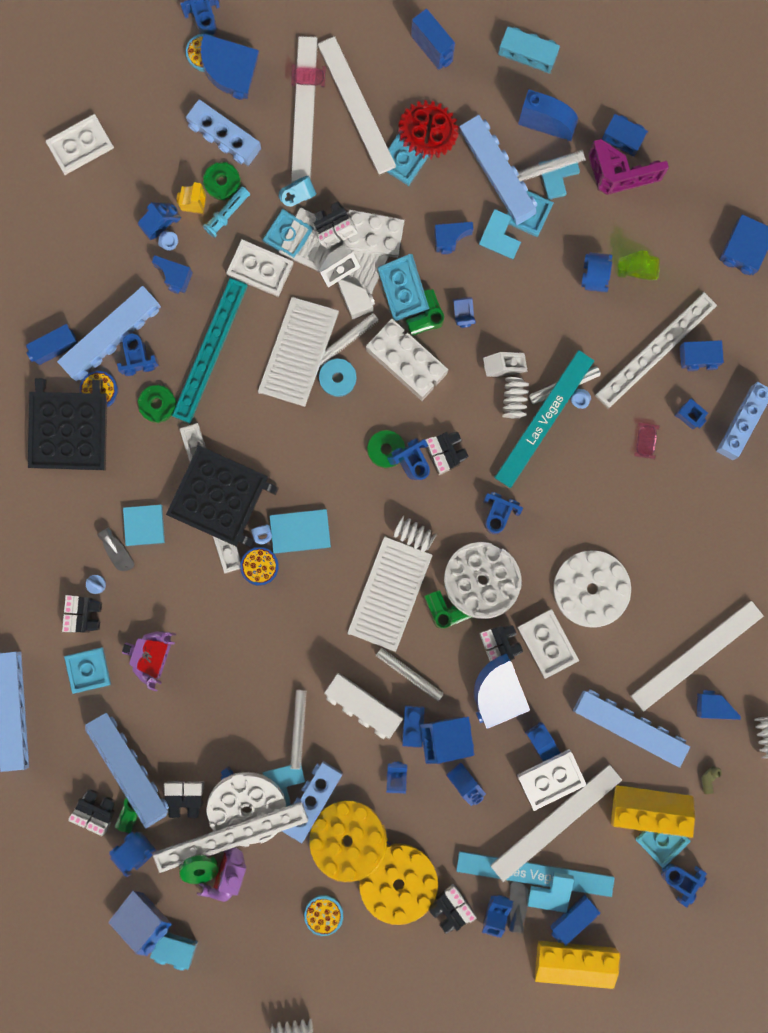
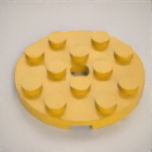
M356 801L336 802L326 807L314 822L309 839L310 851L317 867L328 877L342 882L358 881L370 875L381 864L387 847L385 827L377 813L367 805ZM347 835L352 838V845L349 847L345 846L343 841Z
M391 844L386 847L384 858L379 867L364 879L359 880V889L365 907L374 917L388 924L403 925L414 922L427 913L437 895L438 879L433 864L422 851L406 844ZM395 880H403L404 886L401 889L394 888L393 883Z

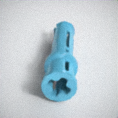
M241 186L219 212H214L213 218L203 225L205 231L215 238L217 236L216 233L222 226L227 225L228 218L250 196L248 190Z

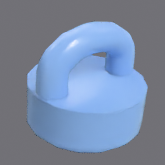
M163 231L159 236L158 245L169 251L176 248L178 244L177 235L171 231Z
M576 389L571 397L572 404L581 409L586 408L591 401L590 393L584 389Z
M269 525L259 526L251 530L254 541L258 544H265L272 538ZM267 534L265 539L258 538V536Z
M92 575L86 580V588L90 593L100 594L106 588V581L102 576Z

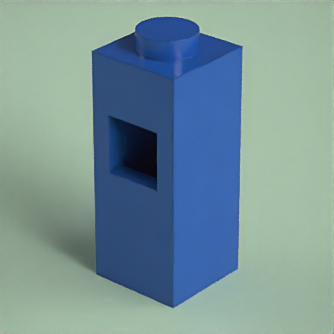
M65 324L28 343L26 346L29 351L26 353L31 362L34 361L41 365L72 349L78 343V340L71 327Z
M584 894L567 910V913L562 914L550 926L553 930L551 935L558 943L562 941L567 945L601 913Z

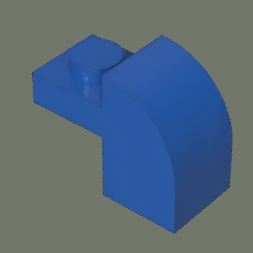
M505 896L490 897L482 933L502 937L505 932L508 914L513 906L512 900H508Z

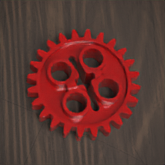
M427 100L424 101V105L417 101L416 107L411 104L410 109L406 108L404 114H401L398 124V134H401L400 141H404L403 146H410L408 152L415 150V156L421 153L423 159L426 155H429L430 159H432L433 154L437 158L440 157L441 153L446 155L447 150H452L459 134L457 132L459 126L456 125L457 119H452L453 112L447 113L448 107L441 109L442 104L440 103L438 106H435L434 101L431 102V105H428ZM429 116H432V121L429 130L430 134L428 137V143L426 144L425 136L427 132V124L429 121Z

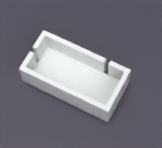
M393 319L366 346V351L421 401L433 390L434 385L437 386L448 373V369L409 333L404 335V329Z
M340 673L336 675L324 693L327 695L326 700L334 705L338 703L343 706L342 711L352 717L354 714L359 717L358 722L365 727L372 726L375 729L374 733L382 739L385 737L390 739L403 720L400 714L389 707H385L384 703Z

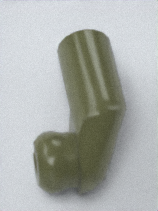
M712 766L702 775L704 794L714 793L712 782L716 778L721 777L722 771L720 768Z

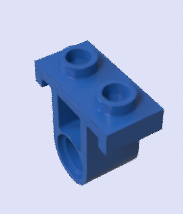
M185 0L180 3L185 19L189 18L188 14H194L201 34L213 36L216 33L217 25L211 7L216 5V8H220L218 0ZM206 22H210L207 26L203 25Z
M151 202L147 206L149 211L139 220L138 226L149 240H153L159 237L173 221L177 223L182 217L178 214V209L171 203Z
M128 334L124 337L123 349L127 365L117 364L118 371L122 375L132 376L141 370L149 372L155 370L154 367L159 366L155 355L151 356V360H148L145 344L138 335ZM133 341H137L138 346L130 349V344Z
M415 438L407 443L408 447L404 449L400 447L392 451V456L387 458L391 465L400 463L411 480H423L430 473L429 465L420 448L429 446L425 439L418 440V438ZM416 466L420 467L421 472L419 475L415 473Z
M495 492L487 493L483 502L487 503L490 500L493 504L485 522L486 530L491 534H498L503 531L512 510L516 511V516L521 514L523 507L519 506V502L509 499L508 502L501 499L502 495ZM492 519H497L500 522L499 529H493L490 526Z
M459 763L446 774L470 806L477 805L484 799L483 796L486 793L462 763Z
M670 863L664 869L662 868L661 876L670 886L684 894L682 898L678 896L676 900L683 906L688 907L689 904L691 905L695 901L696 892L699 887L701 888L705 884L707 873L695 866L694 870L697 872L693 876L679 866ZM671 871H677L675 879H669Z

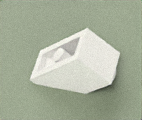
M344 244L328 254L319 272L326 285L330 287L359 269L360 265L354 253Z
M342 279L338 281L339 289L352 320L373 312L372 305H375L372 294L368 295L366 289Z
M499 352L483 358L486 376L501 377L528 372L524 353Z

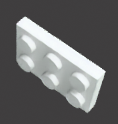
M95 114L46 140L47 145L65 175L114 148Z
M349 210L358 233L345 239L343 245L345 244L352 250L398 258L404 226L403 219Z
M241 240L226 274L279 297L294 262L245 240Z
M552 609L517 627L544 679L579 661Z
M570 749L517 775L534 811L586 785Z

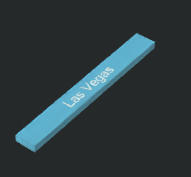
M459 851L456 871L500 879L490 866L499 857ZM526 862L506 879L551 887L554 872L573 875L572 891L612 897L615 877Z

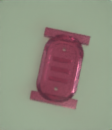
M292 65L291 86H295V83L299 85L315 86L321 84V87H325L326 66H322L321 70L319 68L306 67L296 69V65Z
M638 423V427L641 428L638 432L637 452L634 453V456L655 459L656 455H653L656 445V429L659 430L660 425Z

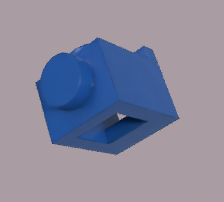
M689 399L675 414V417L682 420L692 430L696 427L700 429L707 421L705 417L708 412L694 400ZM690 413L694 415V420L689 417Z

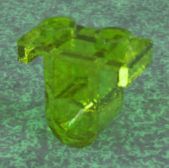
M645 250L621 257L618 263V277L626 278L627 275L644 280L658 279L660 258L648 255V251Z

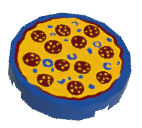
M103 371L89 373L80 383V393H92V380L103 381L102 394H107L108 408L116 400L119 390L117 382L111 375Z
M263 547L247 551L240 562V572L243 578L256 586L271 582L279 570L275 554Z

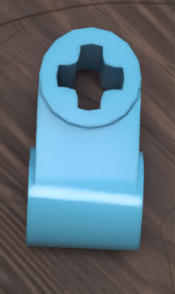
M305 176L283 187L279 191L278 196L280 201L286 206H294L314 197L317 193L310 177ZM288 192L291 194L290 200L286 199Z

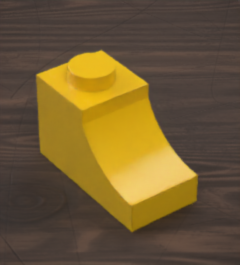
M194 182L192 186H182L181 193L178 192L177 204H179L181 211L204 214L206 193L202 184Z

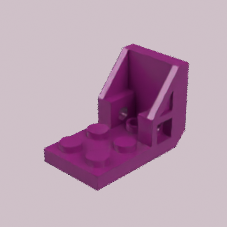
M602 139L593 142L588 154L597 188L607 195L659 182L669 169L667 161L661 162L657 160L651 162L648 166L642 167V165H638L630 170L626 155Z

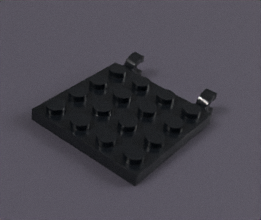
M35 378V392H29L28 468L106 470L107 394H102L103 381L92 380V393L45 392L46 379Z
M198 445L166 515L237 547L238 543L241 542L252 548L255 541L242 534L262 491L265 490L276 496L279 488L267 482L268 476Z

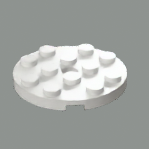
M476 542L463 546L453 554L444 573V586L450 601L461 612L475 618H493L505 613L515 603L521 590V573L516 561L506 550L500 549L492 545V543ZM485 576L488 583L486 585L480 584L478 577Z
M584 551L571 556L561 565L554 579V598L559 610L567 619L584 627H601L614 622L623 614L630 601L631 582L626 569L615 557L601 551ZM591 583L597 586V592L593 595L587 591V586Z
M252 772L236 773L224 778L214 787L208 799L207 815L210 826L215 832L286 807V801L279 786L268 777ZM250 805L252 811L245 813L241 810V807ZM277 833L265 836L263 838L239 846H249V844H255L261 842L262 844L270 840Z

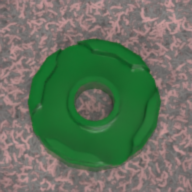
M227 162L212 164L207 168L203 177L205 190L211 197L217 200L232 198L239 190L241 184L237 169ZM225 177L227 182L224 185L217 184L218 178Z
M163 385L148 386L138 397V409L141 415L150 422L161 423L167 421L172 417L176 407L175 396ZM155 399L162 401V405L158 409L152 407V402Z
M390 430L379 431L369 440L367 447L368 456L378 467H394L398 464L391 465L387 459L392 456V453L383 454L381 447L388 444L391 446L392 451L400 447L404 449V441L396 432Z
M207 855L189 857L184 860L183 865L180 864L179 866L180 878L189 884H201L211 881L219 873L218 861L213 857L211 859L207 858Z

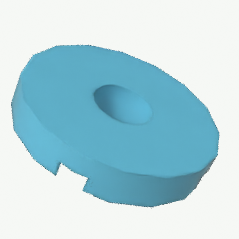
M344 359L329 360L320 370V385L327 394L335 397L345 396L356 385V371L351 363ZM336 373L343 375V380L339 383L334 382L332 379Z

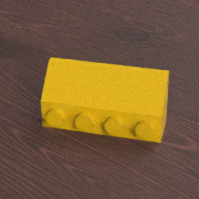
M619 785L615 786L611 825L613 827L693 838L695 824L693 796Z
M538 941L535 982L614 989L619 974L620 953L614 947L570 943L565 945L558 942Z

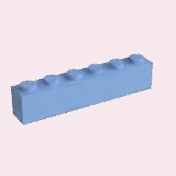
M480 115L460 126L461 135L515 224L518 225L536 214L537 203L533 196H528L526 192L528 188L524 181H519L515 166H510L508 163L509 157L505 150H500L498 146L500 143L496 135H491L489 132L490 126L486 119L482 120Z
M142 286L57 362L76 382L83 380L88 375L90 369L99 366L107 354L111 355L115 352L116 346L123 342L124 337L131 334L135 329L139 330L142 328L149 317H154L159 312L161 306Z
M0 653V771L25 770L29 768L22 653Z
M590 689L588 692L582 691L573 712L679 768L681 767L690 749V746L685 744L687 740L677 735L675 738L669 736L668 730L660 726L657 729L650 726L651 721L643 717L640 720L633 717L634 712L623 708V710L616 707L617 703L606 699V701L599 698L600 694Z
M105 713L87 723L85 731L145 828H148L166 817L168 805L163 798L160 799L157 795L158 789L153 782L150 783L147 779L148 773L144 766H139L137 763V755L133 749L129 750L124 734H119L116 729L117 723L115 719Z

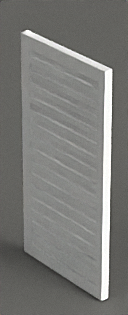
M300 208L295 218L302 220L314 229L298 255L296 254L294 258L282 250H279V254L316 271H320L328 254L342 246L344 240L341 239V242L326 249L320 243L318 231L313 223L316 221L315 214ZM295 220L291 226L296 232L294 240H284L282 248L292 254L309 230ZM292 229L289 230L285 239H291L294 236ZM350 249L354 253L360 268L342 280L364 288L368 294H372L380 277L377 267L386 264L389 256Z
M295 297L291 298L258 390L259 394L306 406L337 319L338 310Z
M385 536L348 630V635L356 636L396 652L432 554L421 553L419 549H414L411 546Z

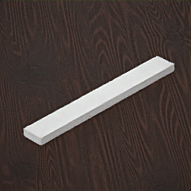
M335 36L319 43L320 52L378 174L380 175L395 168L394 160Z
M299 37L292 183L305 176H309L311 179L317 37Z
M704 292L595 396L609 409L717 305Z
M198 423L180 428L190 462L198 445L206 448ZM213 537L224 573L240 569L241 558L238 548Z
M749 601L631 695L632 699L642 711H645L764 617L752 601Z
M608 764L589 780L585 786L581 787L490 865L491 868L504 882L620 783L622 779Z
M299 802L154 852L153 857L159 873L178 867L180 864L183 865L184 860L195 855L210 856L306 823L308 822V817L303 803Z

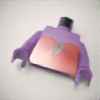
M156 631L145 634L143 638H138L136 645L126 642L123 646L122 653L132 656L129 665L133 667V672L150 690L157 692L155 684L162 683L157 679L161 677L171 644H175V642L171 641V636H176V633Z
M236 847L225 850L213 888L210 885L199 884L203 887V891L201 893L197 892V895L210 897L222 902L228 901L232 895L237 896L246 871L242 851Z

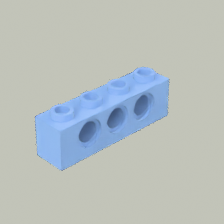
M201 100L197 101L186 116L188 127L196 133L198 131L202 133L208 142H214L219 145L218 148L225 154L229 152L239 164L244 163L249 166L261 150L258 140ZM205 122H212L210 126H203ZM221 132L227 133L224 137L218 136ZM235 143H242L239 148L233 147Z
M756 382L750 387L716 452L731 460L739 458L768 404L767 386Z
M325 761L321 765L316 764L312 771L313 779L311 782L307 780L302 788L303 796L301 799L297 797L293 803H303L308 822L282 831L300 843H303L343 772ZM324 779L327 784L326 787L323 789L318 788L316 780ZM306 797H315L316 804L312 806L308 805L306 803Z

